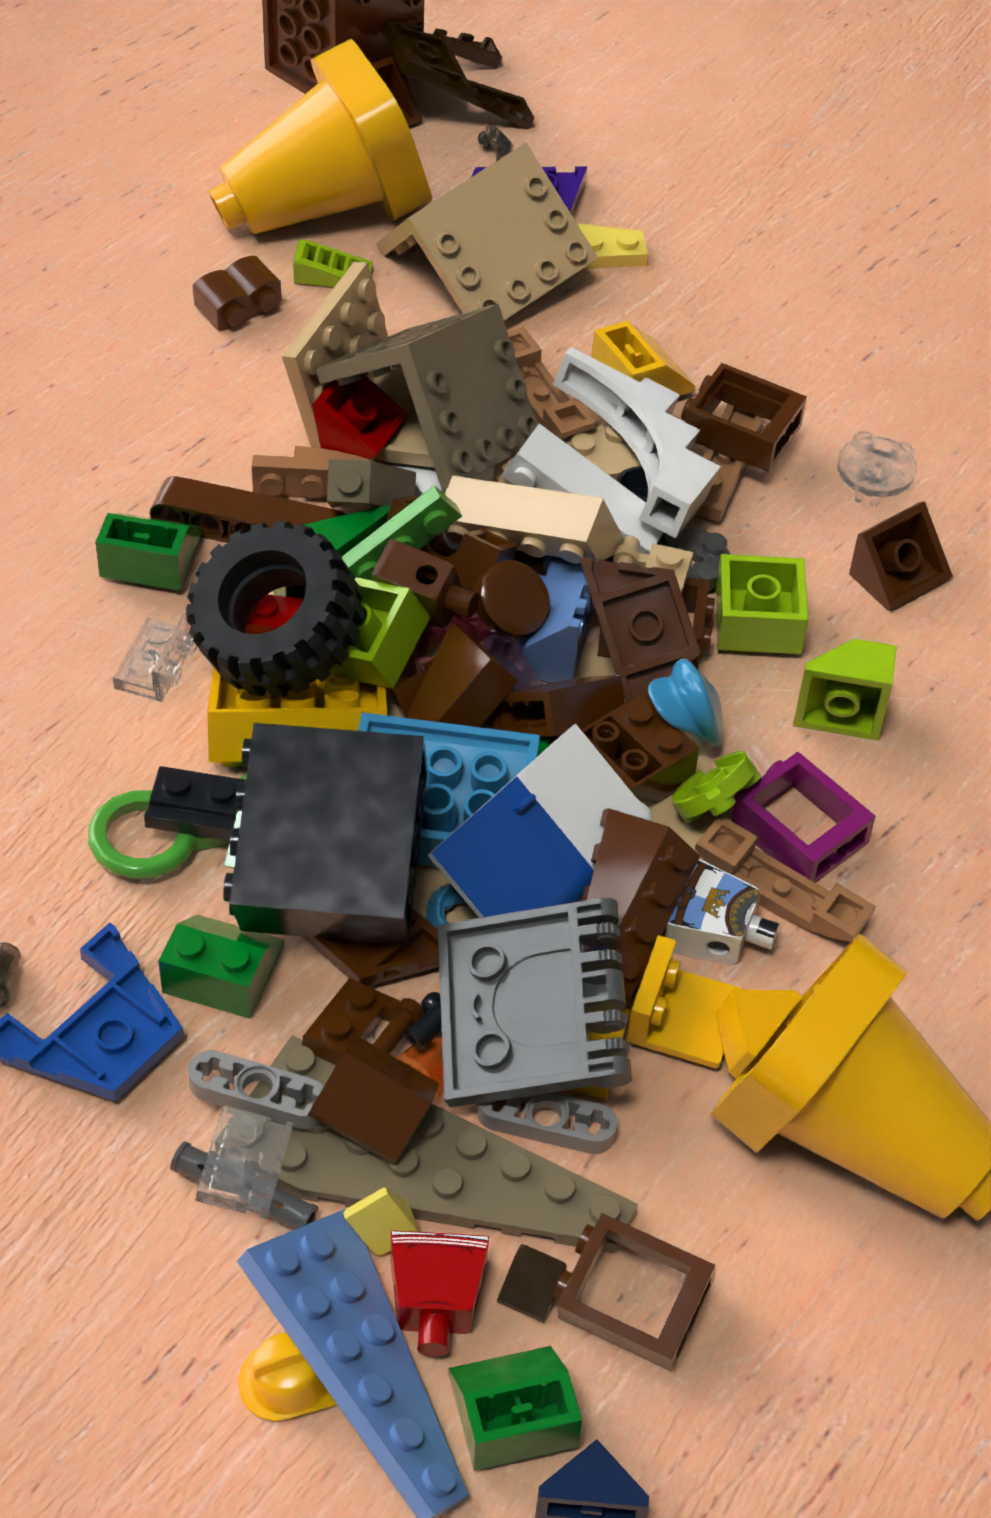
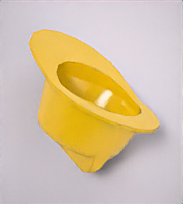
M287 1332L275 1334L263 1341L242 1364L238 1376L239 1396L246 1408L261 1419L274 1422L289 1420L337 1405Z

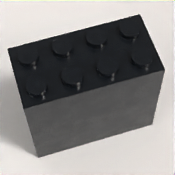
M254 723L252 739L245 738L242 747V766L248 767L246 783H238L236 792V811H242L240 828L233 827L230 836V856H236L234 873H226L223 888L224 902H229V913L235 916L240 930L244 932L409 945L428 774L424 736Z

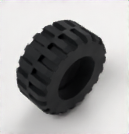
M277 521L274 522L273 527H268L266 523L251 526L252 531L247 533L239 530L230 535L231 541L223 547L218 544L210 552L212 558L207 564L202 561L195 573L198 581L197 583H191L187 595L192 604H188L186 607V621L190 624L189 633L193 642L229 684L238 690L245 689L248 694L259 697L265 696L266 691L272 698L285 697L288 695V690L294 689L298 694L310 689L309 684L317 679L323 682L332 675L329 671L336 664L341 666L348 658L349 654L346 651L348 646L354 647L360 635L356 625H361L364 618V608L360 604L363 596L355 576L331 542L322 534H316L312 528L302 524H298L294 528L291 522ZM298 585L306 587L305 597L300 608L288 622L266 633H245L247 619L252 609L263 597L276 589L286 586Z

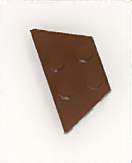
M591 557L580 558L616 675H621L625 703L641 693L651 702L652 700L648 692V685L651 681L657 678L669 677L674 664L678 660L687 659L692 662L700 654L675 572L672 569L648 568L631 563L595 560Z
M414 909L409 945L304 937L349 978L368 987L439 967L438 929Z

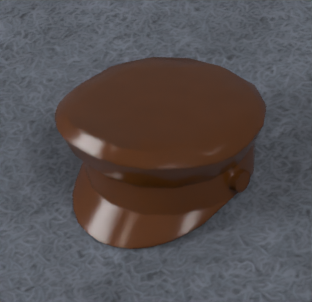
M514 560L500 561L480 575L474 585V591L479 593V603L476 612L480 620L488 626L490 631L497 632L502 636L530 634L538 630L548 616L550 599L547 587L542 578L524 563Z

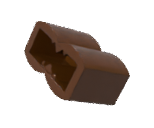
M257 256L243 257L233 262L225 270L213 271L202 276L192 285L194 305L219 331L237 327L249 316L269 312L282 301L281 281Z

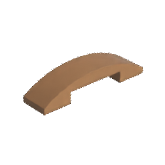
M525 327L508 331L509 339L514 345L515 358L521 377L527 387V396L533 415L537 419L538 424H541L560 439L596 428L597 421L582 402L576 398L570 400L564 391L553 386L555 379L541 362L542 350Z
M720 814L696 843L695 850L707 863L757 887L761 892L760 906L811 932L851 942L875 911L876 906L838 883L834 885L831 891H828L755 848L758 839L756 835Z

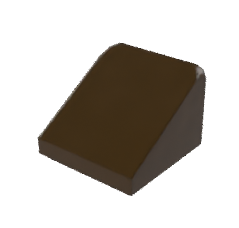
M521 1244L514 1256L497 1302L544 1323L555 1302L553 1294L563 1272L567 1270L566 1263L525 1244Z

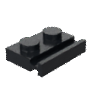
M159 766L149 799V807L144 815L145 827L230 841L231 831L238 813L236 811L238 783H245L246 780Z

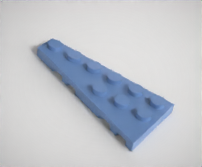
M345 1209L247 1249L237 1260V1263L417 1518H438L457 1507L468 1496V1492L366 1244L345 1220L343 1215Z

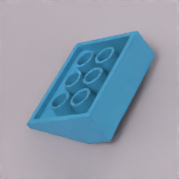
M363 712L358 731L424 736L428 774L418 865L432 867L437 866L427 855L538 756L540 735Z

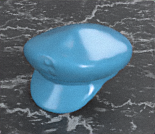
M678 660L674 664L669 677L657 678L650 682L648 685L649 696L664 720L676 728L696 734L702 743H709L712 748L719 747L722 744L723 721L719 694L714 686L689 660Z

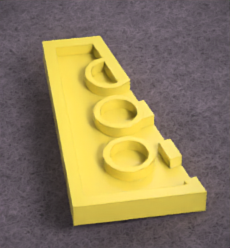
M577 223L598 259L583 269L647 266L648 251L643 231Z

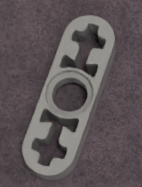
M214 1050L199 1053L189 1064L190 1089L197 1098L203 1101L299 1129H310L320 1124L319 1121L308 1116L310 1109L324 1087L315 1079ZM212 1070L219 1071L220 1077L214 1076L211 1082L203 1081V1076H209ZM237 1075L235 1079V1090H230L229 1083L234 1084V1076ZM254 1081H264L272 1088L267 1096L258 1099L246 1095L244 1089L249 1083ZM281 1089H285L286 1096L282 1095V1103L279 1104L281 1097L280 1091ZM305 1097L313 1099V1104H307L304 1110L297 1108L296 1103H302Z
M554 1092L504 1099L506 1106H503L501 1112L492 1110V1106L497 1101L477 1103V1117L480 1123L493 1131L589 1154L603 1153L609 1150L615 1141L617 1131L616 1115L609 1107L600 1103ZM521 1104L526 1105L524 1119L518 1118ZM549 1108L559 1114L560 1120L552 1126H543L534 1120L533 1114L539 1109ZM569 1115L575 1116L572 1130H567ZM592 1122L601 1124V1129H599L597 1135L588 1133V1128Z

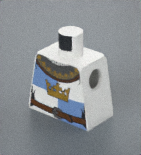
M699 859L666 925L664 937L676 940L675 954L732 965L738 962L746 942L771 950L776 940L780 923L756 915L761 895L757 887Z

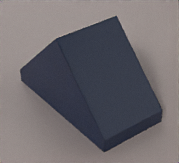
M596 1439L539 1486L535 1518H647L649 1495Z

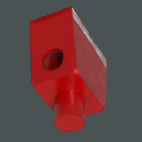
M391 1230L390 1265L396 1318L402 1331L418 1332L417 1351L420 1354L429 1357L444 1356L449 1352L450 1333L468 1334L472 1331L487 1269L489 1236Z

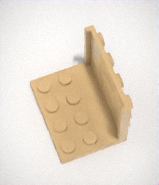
M524 143L414 213L376 243L385 256L393 250H396L397 254L400 255L418 242L462 313L499 304L503 320H506L598 259L527 143Z
M352 263L282 355L311 447L321 448L312 404L330 384V382L320 384L315 368L388 337L385 316L380 309L376 294V284L372 280L368 263ZM391 366V372L371 378L370 380L409 414L373 459H366L435 468L402 367L392 368Z

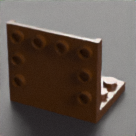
M262 0L265 69L304 94L318 84L311 65V59L339 44L352 39L372 64L393 55L382 33L388 20L421 25L423 27L421 32H424V0Z

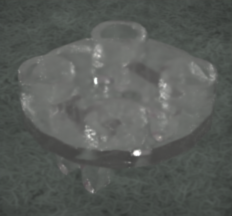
M859 431L853 435L852 440L847 442L839 452L837 470L842 480L855 490V501L862 502L864 496H869L871 498L870 504L876 507L882 497L895 496L910 488L917 473V462L914 458L915 450L907 442H897L887 437L874 436L868 431Z

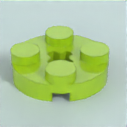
M736 751L713 761L717 768L706 774L700 769L677 788L672 795L673 804L686 823L698 819L708 810H710L713 816L725 812L735 804L736 800L733 797L735 793L750 787L760 779L761 774L744 751Z

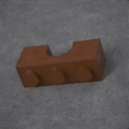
M410 495L393 499L386 522L418 497ZM479 529L464 533L457 551H454L447 545L443 532L419 550L450 562L456 568L462 588L474 591V585L480 575L485 573L491 566L500 561L514 560L519 545L485 529Z

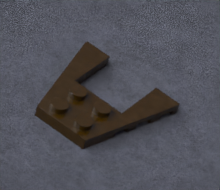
M392 20L387 21L382 33L399 65L400 71L404 75L412 79L421 80L523 128H529L534 120V116L524 97L468 80L455 57L458 56L496 69L502 56L492 38L485 37L483 42L473 41L474 36L472 34L460 33L458 38L446 36L448 32L444 29L436 28L433 34L421 32L423 30L421 25Z

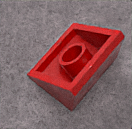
M360 374V380L343 386H338L337 380L331 381L312 404L320 447L322 449L340 451L373 459L409 413L366 375L362 376Z

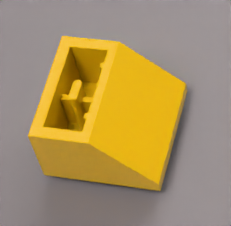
M628 320L594 330L592 358L638 382L647 377L680 394V396L695 392V384L660 344Z

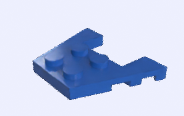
M109 922L80 948L81 960L107 978L109 982L45 1039H41L9 1013H6L0 1018V1061L116 1102L183 1039V1030L154 984H150L141 971L139 962L132 951H128L122 942L117 928Z

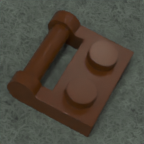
M349 978L303 1035L302 1046L310 1048L315 1056L336 1065L354 1034L366 1040L379 1022L384 1019L390 1023L373 1045L390 1054L405 1035V1031L424 1015V1010L413 999L404 998L400 1001Z

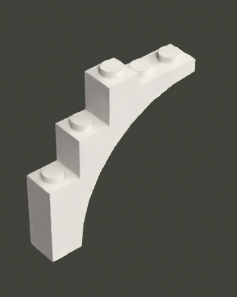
M571 347L564 355L553 386L576 398L600 415L623 437L635 452L645 472L648 485L647 502L639 520L676 538L706 500L721 466L691 451L700 430L671 415L680 394L647 377L638 382Z

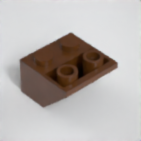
M642 693L581 729L621 780L637 797L662 802L673 795L683 782L696 773L699 747L679 728L672 726L664 720L654 704Z

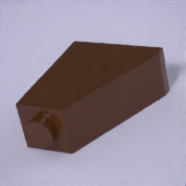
M453 622L439 646L406 718L480 727L519 680L480 642Z
M621 675L588 676L512 689L490 714V728L540 736L563 734L575 723L582 729L624 704Z

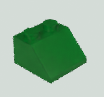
M198 914L176 924L158 960L162 993L251 1019L285 945L284 939L263 933L244 932L240 930L239 926Z

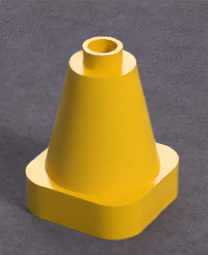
M352 39L312 58L311 65L318 84L219 167L224 183L208 190V193L228 231L245 223L250 232L255 235L377 202L392 221H395L432 201L431 190L407 121L389 88Z
M859 933L802 995L803 997L755 1059L736 1078L718 1101L710 1115L756 1153L776 1134H779L942 1219L960 1207L978 1221L991 1210V1122L892 999L891 995L900 985L908 971Z

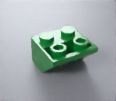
M107 513L95 541L99 577L180 591L202 535V527L125 513Z
M551 1346L449 1368L448 1373L473 1471L578 1448L582 1417L569 1372Z

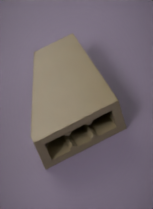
M329 459L327 502L332 509L365 511L391 505L393 499L410 495L415 496L416 472L374 461Z

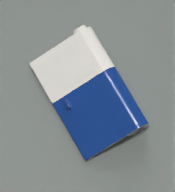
M575 723L427 856L479 918L579 902L582 899L584 887L591 884L595 864L591 862L594 846L601 842L604 827L600 825L603 810L610 808L652 822L653 816L650 809L635 797Z

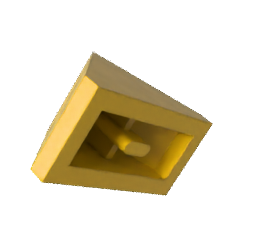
M734 989L715 1012L728 1072L733 1077L737 1078L755 1059L803 997L796 990Z

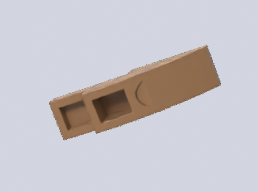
M295 446L294 457L253 455V492L280 497L327 499L329 459L372 460L340 451ZM339 510V511H347V512H361V511Z

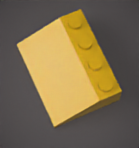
M213 667L207 709L209 762H219L220 765L225 767L242 766L243 742L245 738L252 739L254 723L358 731L362 712L387 716L386 687L331 675L323 682H320L319 679L309 684L310 689L298 694L292 689L288 690V695L285 697L272 698L267 691L265 696L259 697L248 694L245 689L238 690L229 684Z

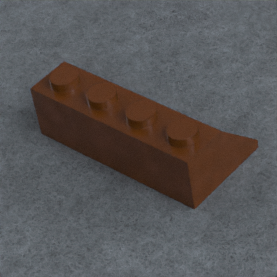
M608 808L603 810L600 825L604 827L601 842L595 844L591 862L595 864L591 884L584 887L581 901L597 898H612L616 900L619 914V922L616 926H619L620 937L618 942L611 943L610 945L605 944L604 946L592 947L583 944L584 952L610 949L622 953V964L618 970L622 971L624 975L625 1000L628 1001L649 962L658 935H662L700 855L669 826Z

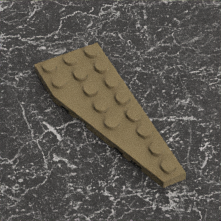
M292 1035L270 1066L315 1079L324 1086L336 1065L315 1056L310 1048L302 1046L301 1039ZM259 1081L249 1097L263 1098L271 1092L272 1088L268 1083ZM281 1089L280 1091L281 1097L279 1104L282 1103V1095L286 1096L285 1089ZM305 1097L302 1103H296L297 1108L304 1110L307 1104H313V1099ZM432 1103L395 1165L322 1123L310 1129H299L241 1111L237 1112L214 1145L215 1156L221 1159L229 1157L236 1161V1167L268 1183L274 1184L278 1188L303 1200L318 1202L320 1197L345 1202V1207H351L381 1188L386 1187L409 1202L414 1218L418 1220L474 1229L476 1224L502 1229V1234L521 1237V1232L554 1238V1243L576 1247L585 1226L589 1224L595 1227L601 1213L631 1225L638 1209L637 1203ZM608 1238L603 1252L615 1253L619 1243Z

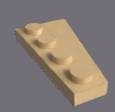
M608 423L561 439L615 480L623 470L641 466L635 452ZM515 456L494 465V479L490 481L512 484L501 475Z

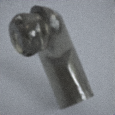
M486 127V131H482L478 135V142L480 145L483 144V149L489 150L494 147L496 150V161L514 150L513 143L498 127Z

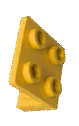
M658 935L631 1009L627 1042L708 1067L719 1068L724 1055V1049L715 1011L734 989L742 988L680 970L681 961L673 959L676 940Z

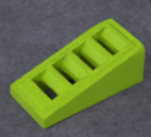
M299 239L293 260L294 283L334 288L353 262L368 263L370 273H372L373 262L312 241Z

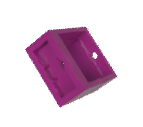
M796 752L784 762L782 760L775 762L756 783L746 789L739 790L734 795L736 802L733 806L731 821L758 837L756 846L765 854L816 883L869 843L876 816L806 757ZM792 786L837 823L809 845L764 808L765 805Z

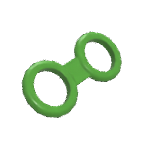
M247 774L243 775L240 779L246 780ZM152 790L129 791L112 797L96 810L88 826V845L96 861L111 873L131 879H150L170 873L185 862L191 852L230 844V841L178 833L173 845L162 854L150 858H132L119 853L111 847L106 837L111 824L124 814L148 810Z

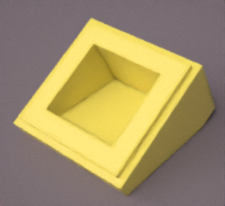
M386 1187L381 1188L343 1212L345 1220L377 1256H383L390 1252L391 1230L419 1232L409 1202Z

